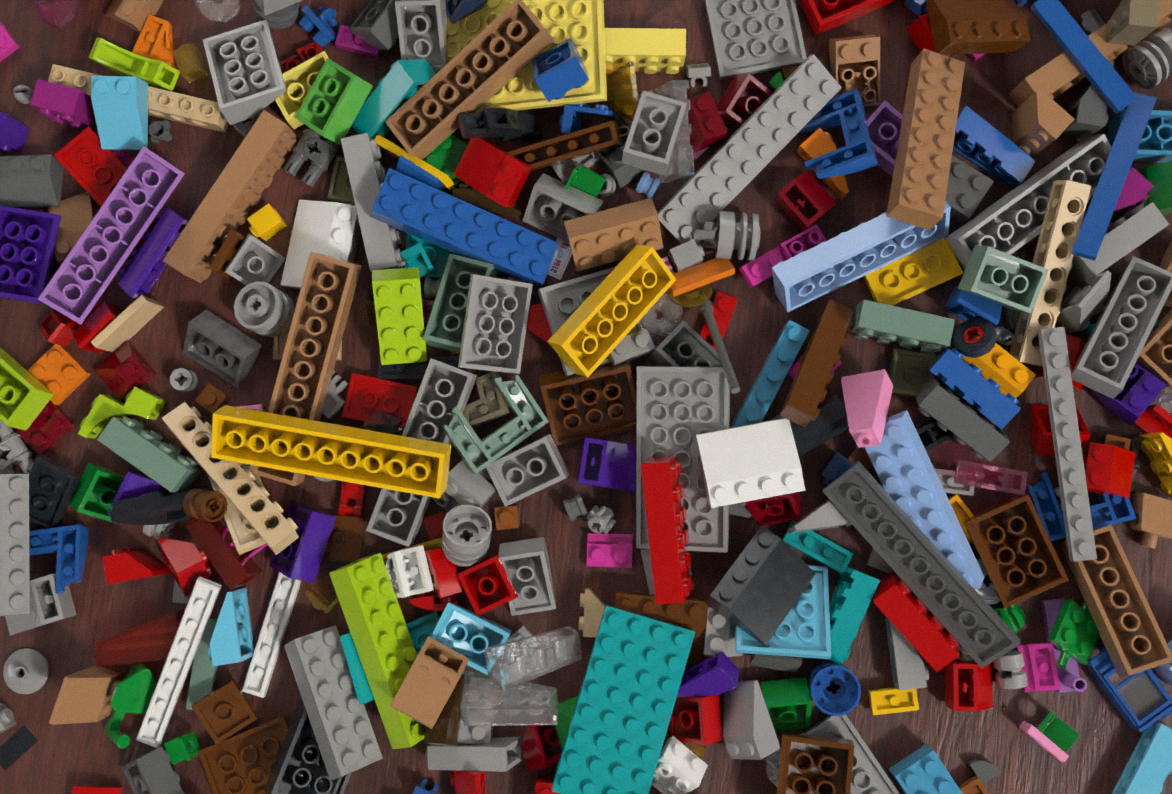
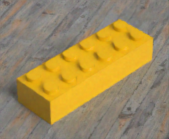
M636 245L547 342L573 373L588 378L676 279L652 246Z

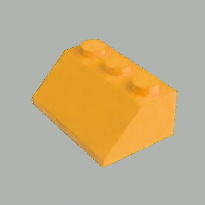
M979 335L973 336L971 340L973 341L974 338L978 339ZM995 343V346L989 353L981 357L971 358L964 356L962 359L968 365L973 363L982 371L980 375L986 380L991 378L1001 387L998 390L1004 395L1010 393L1015 398L1026 389L1036 376V374L997 343Z

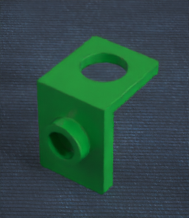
M579 164L573 170L564 189L568 190L574 186L597 198L606 178Z
M1052 710L1037 727L1043 735L1065 753L1080 737L1079 733L1059 719Z
M194 731L164 743L172 765L185 759L190 761L199 755L198 751L201 750Z

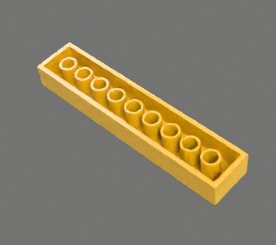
M224 405L213 413L211 458L434 498H441L447 489L451 444Z

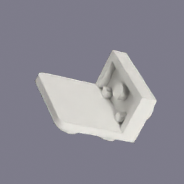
M672 736L667 739L660 754L652 785L662 794H687L699 787L708 765Z

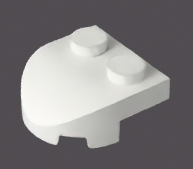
M423 545L396 551L387 556L388 559L385 567L396 597L404 598L434 590Z

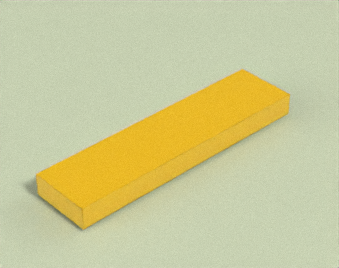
M380 135L376 136V144L384 152L398 160L402 155L438 178L442 185L449 190L454 185L447 174L420 158L411 156L408 151Z

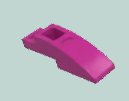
M816 224L783 242L775 249L747 263L739 270L749 287L752 288L772 278V267L779 262L786 261L798 253L807 251L827 240Z

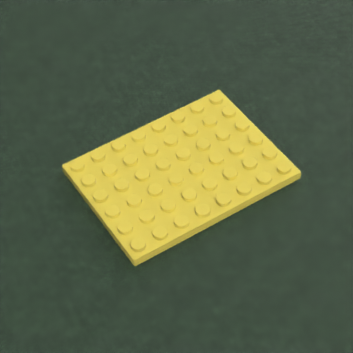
M487 0L482 9L456 23H451L447 15V63L515 0ZM523 0L555 39L536 57L572 38L587 69L589 80L580 88L569 90L562 98L553 99L548 102L534 79L531 61L475 113H481L483 108H507L518 111L607 101L604 0Z

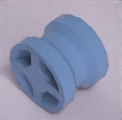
M645 172L635 191L646 194L647 198H653L661 183V179H654L650 176V173Z

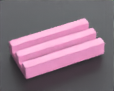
M1026 721L1020 724L1019 729L1051 756L1061 762L1067 760L1069 756L1033 725Z

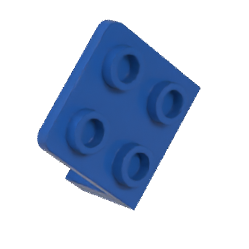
M586 103L572 104V106L565 105L564 115L561 114L559 127L562 128L561 133L569 134L581 130L583 114L617 118V114L612 112V108L605 105L594 104V108H590L591 105Z

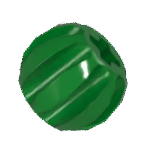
M1001 602L992 607L1014 633L1019 631L1025 624L1023 609L1018 604L1003 608Z

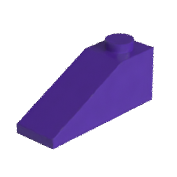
M722 651L684 671L677 697L712 696L731 691L738 685L739 669Z

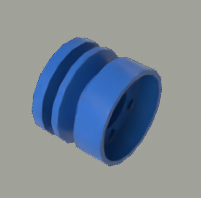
M824 661L817 664L810 671L807 683L811 699L822 712L831 716H842L851 712L858 705L861 697V686L857 677L845 665H840L833 661ZM830 681H833L835 684H837V686L834 687V691H831L829 688H826L830 686Z

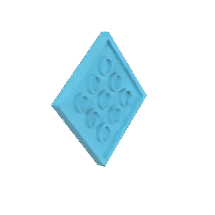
M808 565L816 574L766 646L735 625V653L830 659L828 567Z

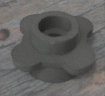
M164 120L162 122L154 121L149 124L150 140L153 143L157 144L159 141L164 140L166 142L171 141L170 122Z

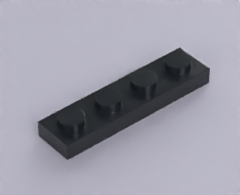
M427 356V362L381 365V357H378V379L423 380L431 358L469 372V368L458 367L460 356Z

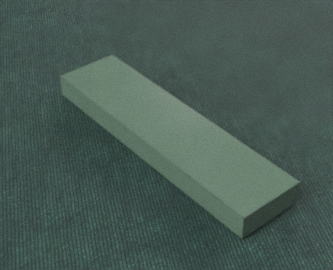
M209 618L194 656L186 705L188 710H193L192 704L213 692L215 688L218 666L212 665V661L208 657V648L210 647V640L218 620L216 618Z

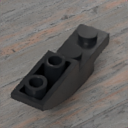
M483 108L481 113H460L457 118L463 138L501 137L502 141L543 139L538 118L522 111L507 108Z
M205 485L161 497L159 491L119 500L111 503L112 522L130 525H159L188 520L190 517L187 516L183 509L185 495L193 489L210 490Z

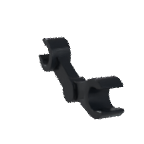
M1130 435L1129 451L1136 453L1130 494L1134 495L1136 491V482L1134 480L1136 472L1140 467L1138 454L1141 447V437Z

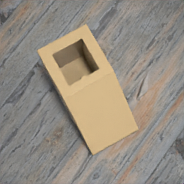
M585 588V594L580 593V607H584V617L579 616V630L583 631V637H596L605 604L590 588Z

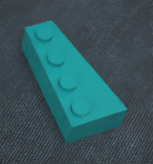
M426 59L397 60L391 65V70L385 77L379 80L374 92L367 96L366 102L351 125L358 135L368 133L371 139H375L377 135L383 137L390 130L385 121L436 75V72Z
M848 567L844 574H840L829 603L831 658L828 660L842 665L843 661L848 659L851 650L850 646L853 639L857 636L861 621L880 582L879 579Z

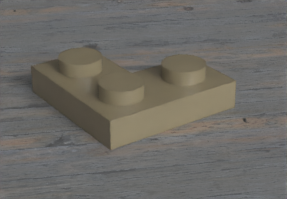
M496 371L476 378L480 400L466 405L463 412L472 429L509 414L508 405L493 379L500 377Z

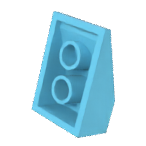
M91 76V100L101 148L103 150H141L144 146L148 149V83L138 77Z
M240 588L226 594L210 640V647L208 648V657L212 661L213 666L238 663L253 656L254 644L246 588Z
M448 602L431 638L469 659L468 666L489 676L510 636L511 630L481 615L477 616L472 611Z

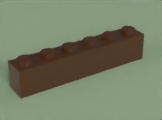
M612 120L507 153L531 165V171L616 147L623 143L618 124Z
M831 299L827 301L820 312L779 416L803 427H806L811 420H816L820 412L817 406L819 402L822 403L827 394V390L824 389L825 385L830 383L834 375L831 369L837 365L841 357L838 351L844 347L847 341V337L844 335L846 332H849L854 320L851 319L854 312L853 309Z

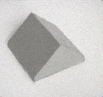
M248 234L224 269V272L245 285L256 281L269 284L286 258L251 234Z

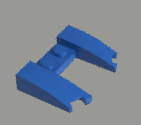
M857 89L830 99L799 131L801 134L816 131L819 128L827 129L842 125L846 146L804 162L808 170L814 168L817 171L816 176L819 179L842 176L878 165L865 119L866 113L863 101Z
M1043 472L1039 475L1041 481L1036 486L1032 487L1029 485L1026 488L1050 541L1066 537L1064 516L1061 513L1048 474ZM1096 493L1099 504L1090 506L1093 530L1136 519L1129 498Z
M81 524L29 531V556L57 552L55 593L57 594L65 592L64 587L74 581L79 583L82 580L87 555L89 528Z

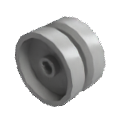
M256 281L241 289L235 299L234 313L242 326L261 336L274 337L282 334L290 326L294 315V306L287 294L267 282Z

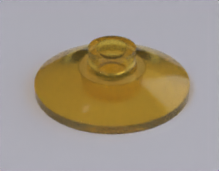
M709 283L675 297L672 296L668 289V296L678 306L695 307L709 300L713 292L712 283Z

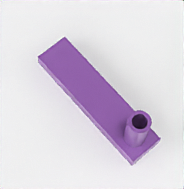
M1065 597L1040 600L1047 642H1050L1048 638L1063 602L1067 599ZM1053 644L1055 660L1057 663V660L1060 656V651L1058 650L1056 645ZM1070 657L1066 669L1057 666L1061 690H1055L1056 692H1083L1086 690L1087 682L1079 676L1076 660Z

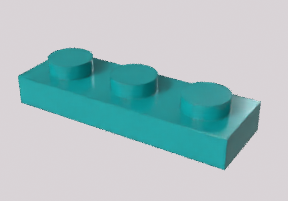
M791 521L790 524H789V526H788V528H790V527H791L792 525H794L796 522H795V521ZM786 530L782 538L787 545L839 574H844L853 556V553L813 531L789 534Z

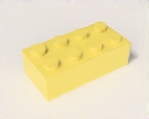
M605 28L606 74L613 71H622L625 74H632L635 71H644L646 74H654L657 71L666 72L667 74L683 72L686 57V29Z

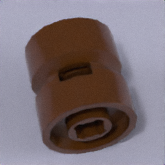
M193 489L185 495L183 500V509L187 516L209 522H216L222 519L226 514L228 506L226 497L223 494L205 489Z

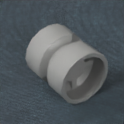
M1011 650L992 662L993 668L997 669V672L994 674L997 688L1018 689L1028 686L1026 671L1022 670V667L1025 665L1022 651Z

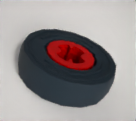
M972 318L964 321L957 327L953 335V341L959 353L966 357L976 358L991 351L997 341V333L989 321L984 318ZM979 335L978 339L974 338L973 341L971 340L973 336Z

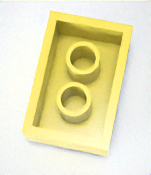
M325 51L282 74L287 91L275 99L286 121L293 129L304 124L296 119L295 116L326 59L329 58Z

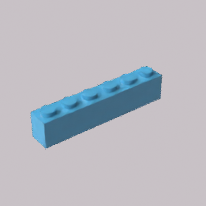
M791 320L785 323L730 428L762 422L810 330Z

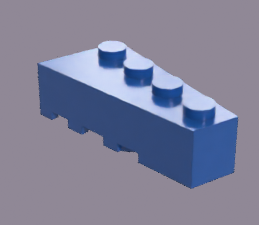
M965 106L958 114L953 151L1014 189L1020 185L1034 165L1035 160L968 106Z
M946 348L928 367V370L1002 430L1020 411L1021 408L1016 405L1019 401L1010 393L1006 395L998 390L1001 387L991 378L988 380L980 375L982 371L973 363L970 365L966 364L962 360L964 356L956 349L950 350Z

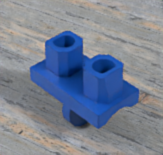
M305 5L301 9L305 14L299 21V24L308 32H311L315 26L318 27L319 30L312 38L319 46L324 47L331 40L335 42L338 34L331 26L337 25L335 20L337 12L333 8L325 9L321 6L318 9L321 13L320 15L315 9H310Z

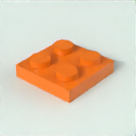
M57 344L52 346L27 370L54 394L50 399L54 405H60L91 375L64 346Z

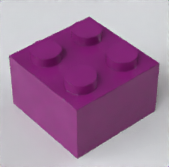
M37 79L30 105L38 110V114L49 117V121L59 125H63V122L79 130H84V127L87 128L88 126L91 129L94 128L96 119L90 96L80 89Z

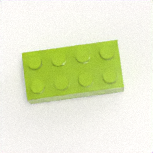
M419 267L372 270V286L381 365L427 362L426 342L423 339L425 328Z
M0 347V420L9 427L27 430L54 394Z

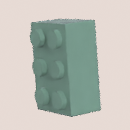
M975 245L958 289L1015 311L1031 314L1048 269L989 246Z

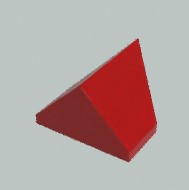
M51 309L38 327L47 341L67 347L74 338L73 332L77 329L79 323ZM89 312L85 319H87L93 312Z

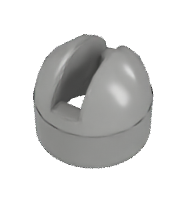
M17 85L13 89V95L20 103L29 104L33 96V90L26 85Z

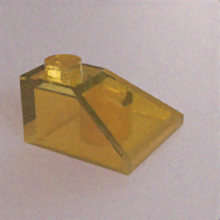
M629 61L609 77L610 87H607V101L612 100L613 109L633 122L639 99L634 61Z

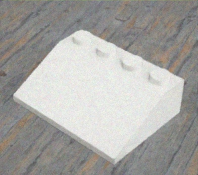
M299 200L281 286L301 289L310 252L354 263L361 231L356 206L337 202Z
M782 418L696 435L707 499L711 508L805 491L802 468L788 419Z

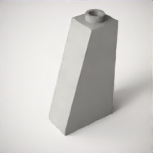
M522 737L493 738L491 744L457 743V747L430 744L427 746L425 753L428 770L506 772L523 760L521 750Z

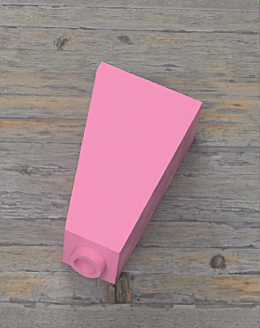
M886 370L842 377L841 383L849 431L858 448L881 445L893 384Z

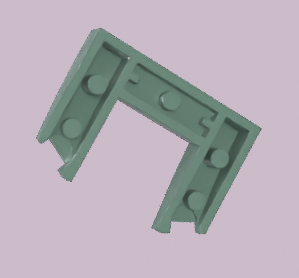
M514 375V380L502 382L501 377L493 379L515 417L482 441L478 438L458 406L453 407L451 411L454 413V416L449 425H443V429L455 449L473 474L479 473L549 422L519 375Z

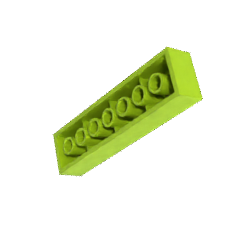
M381 553L361 558L329 574L392 749L409 748L424 739L426 726L390 707V704L413 664L417 653Z

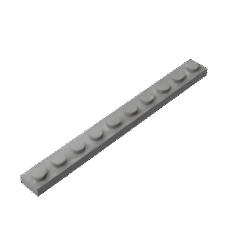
M1065 328L1038 330L1069 559L1073 562L1097 559Z

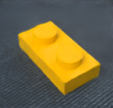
M893 687L868 690L872 715L919 710L916 689L898 690Z

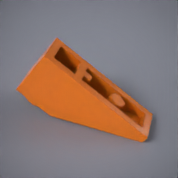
M819 128L799 146L796 152L806 162L837 149L832 136ZM844 175L821 178L840 200L849 192Z

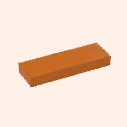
M715 258L674 273L673 276L676 281L668 289L672 296L675 297L735 274V268L729 259Z

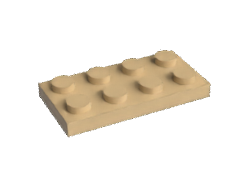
M244 463L240 465L244 471L248 468L252 473L254 465ZM236 473L229 474L227 479L233 478ZM253 474L256 478L253 482L257 486L263 485L260 476ZM209 477L213 490L225 496V494L220 490V488ZM244 489L240 495H246L250 489ZM226 497L228 506L224 518L239 555L266 544ZM258 505L254 511H261L264 505ZM278 521L271 522L268 528L276 527Z

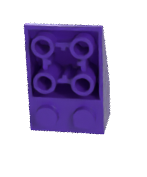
M1135 363L1123 390L1114 399L1091 388L1089 389L1111 413L1131 426L1167 384Z
M585 437L578 483L636 492L637 446Z

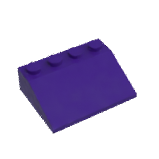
M0 206L1 299L43 304L38 298L47 286L61 215Z
M168 207L158 212L155 217V221H157L153 229H147L142 237L145 241L140 248L137 246L130 255L131 262L128 266L124 265L117 275L119 277L117 283L132 298H138L140 295L147 296L167 265L163 259L189 222L188 219Z

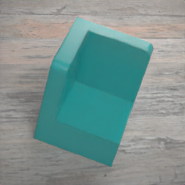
M421 242L400 252L409 268L419 267L420 278L436 271Z

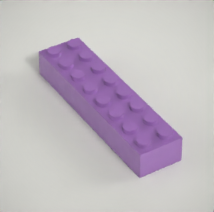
M143 146L38 300L75 322L82 324L185 173Z

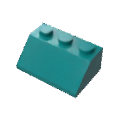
M350 631L341 635L340 639L357 698L361 705L374 700L353 638Z

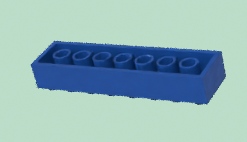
M390 168L370 214V217L457 255L493 264L497 272L517 281L533 284L532 287L536 289L543 285L559 244Z

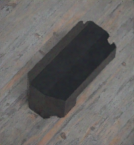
M830 387L825 388L827 394L822 403L819 402L817 406L820 412L815 421L811 420L806 427L790 421L798 456L805 454L849 429L848 423L846 424V409L836 394L833 396L829 394L832 391ZM777 415L767 421L782 419L784 417Z

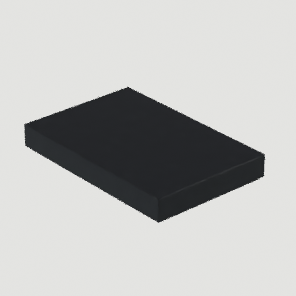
M43 454L38 455L29 474V520L44 529L60 527L81 476Z

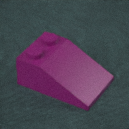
M1134 168L1129 170L1113 215L1124 209L1128 211L1136 204L1140 205L1149 197L1147 192L1153 185ZM1090 203L1087 205L1085 209L1084 218L1086 216Z

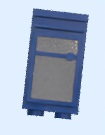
M1104 644L1097 648L1100 653L1094 658H1090L1088 664H1084L1130 728L1139 732L1147 731L1154 726L1157 720L1167 717L1172 713V698L1151 669L1130 676L1119 677Z

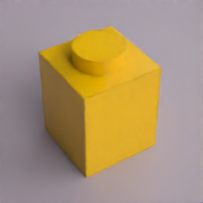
M269 203L247 218L251 224L249 229L256 238L261 237L265 241L287 227L279 213Z

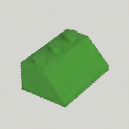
M327 58L295 118L321 136L341 145V139L345 138L373 85Z

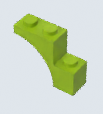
M100 37L96 38L88 57L121 76L138 77L154 88L171 92L180 74V71L160 60L137 55Z
M135 386L128 392L125 399L126 403H122L110 395L100 394L92 402V409L88 416L82 420L80 424L81 429L78 434L85 438L96 439L113 417L121 418L138 415L146 419L156 420L166 400L144 388Z

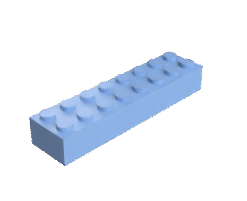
M945 201L943 218L930 230L886 217L887 212H884L868 222H863L847 232H842L826 242H821L807 251H802L786 261L779 262L772 267L776 296L786 311L790 312L948 236L951 207Z
M906 410L887 417L881 445L865 447L885 491L974 589L981 588L984 575L908 411Z

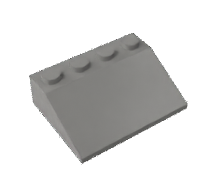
M267 20L203 39L219 108L230 125L254 117L287 91Z
M471 274L458 367L520 374L533 284Z

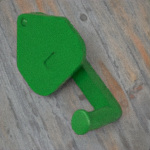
M140 663L135 664L128 672L126 678L116 685L110 699V706L113 710L107 721L105 734L121 749L126 748L130 743L129 736L122 735L118 731L125 713H146L157 686L150 670Z

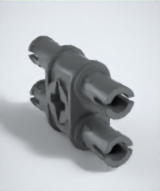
M309 128L303 131L304 134L299 142L292 148L293 154L285 167H283V170L295 177L304 161H310L311 166L301 181L314 188L321 174L329 170L328 166L336 154H339L338 148L340 145L329 139L322 141L321 135ZM310 148L315 150L319 149L321 153L312 152Z

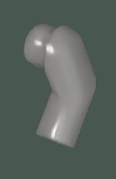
M1002 326L994 327L999 343L1005 346L1014 344L1015 336L1012 332Z

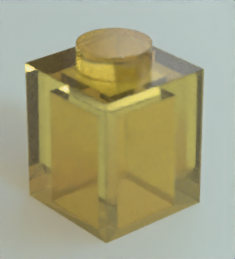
M193 43L183 44L178 49L172 51L180 74L189 83L209 75L201 51Z

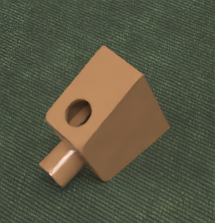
M1134 493L1132 508L1136 519L1131 520L1130 527L1132 530L1143 533L1140 546L1155 549L1158 537L1172 539V501L1147 493Z

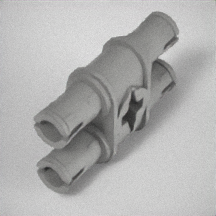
M0 420V437L2 439L0 443V474H15L12 468L17 464L24 474H30L34 464L31 458L33 452L28 450L21 439V434L15 433L12 427L7 426ZM11 450V452H9V454L7 455V458L3 459V457H5V455L8 453L7 451Z

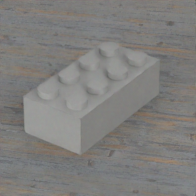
M1153 202L1146 206L1140 204L1132 210L1126 211L1119 216L1118 220L1109 223L1095 261L1073 255L1072 268L1068 275L1075 285L1095 277L1167 227L1169 223Z

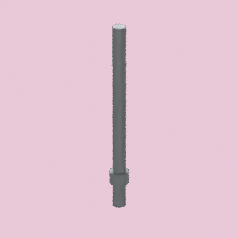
M702 289L698 290L696 294L699 300L698 307L700 313L705 317L731 393L736 394L740 391V387L713 315L714 308L711 301L707 299L705 291Z

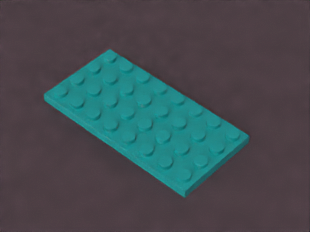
M605 605L551 787L552 791L561 794H649L695 631Z

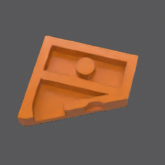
M148 14L132 53L160 60L175 68L171 23Z

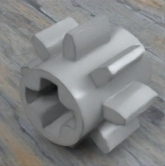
M594 506L586 517L589 520V528L595 533L603 531L607 534L616 523L613 520L614 514L612 510L606 506L600 508Z

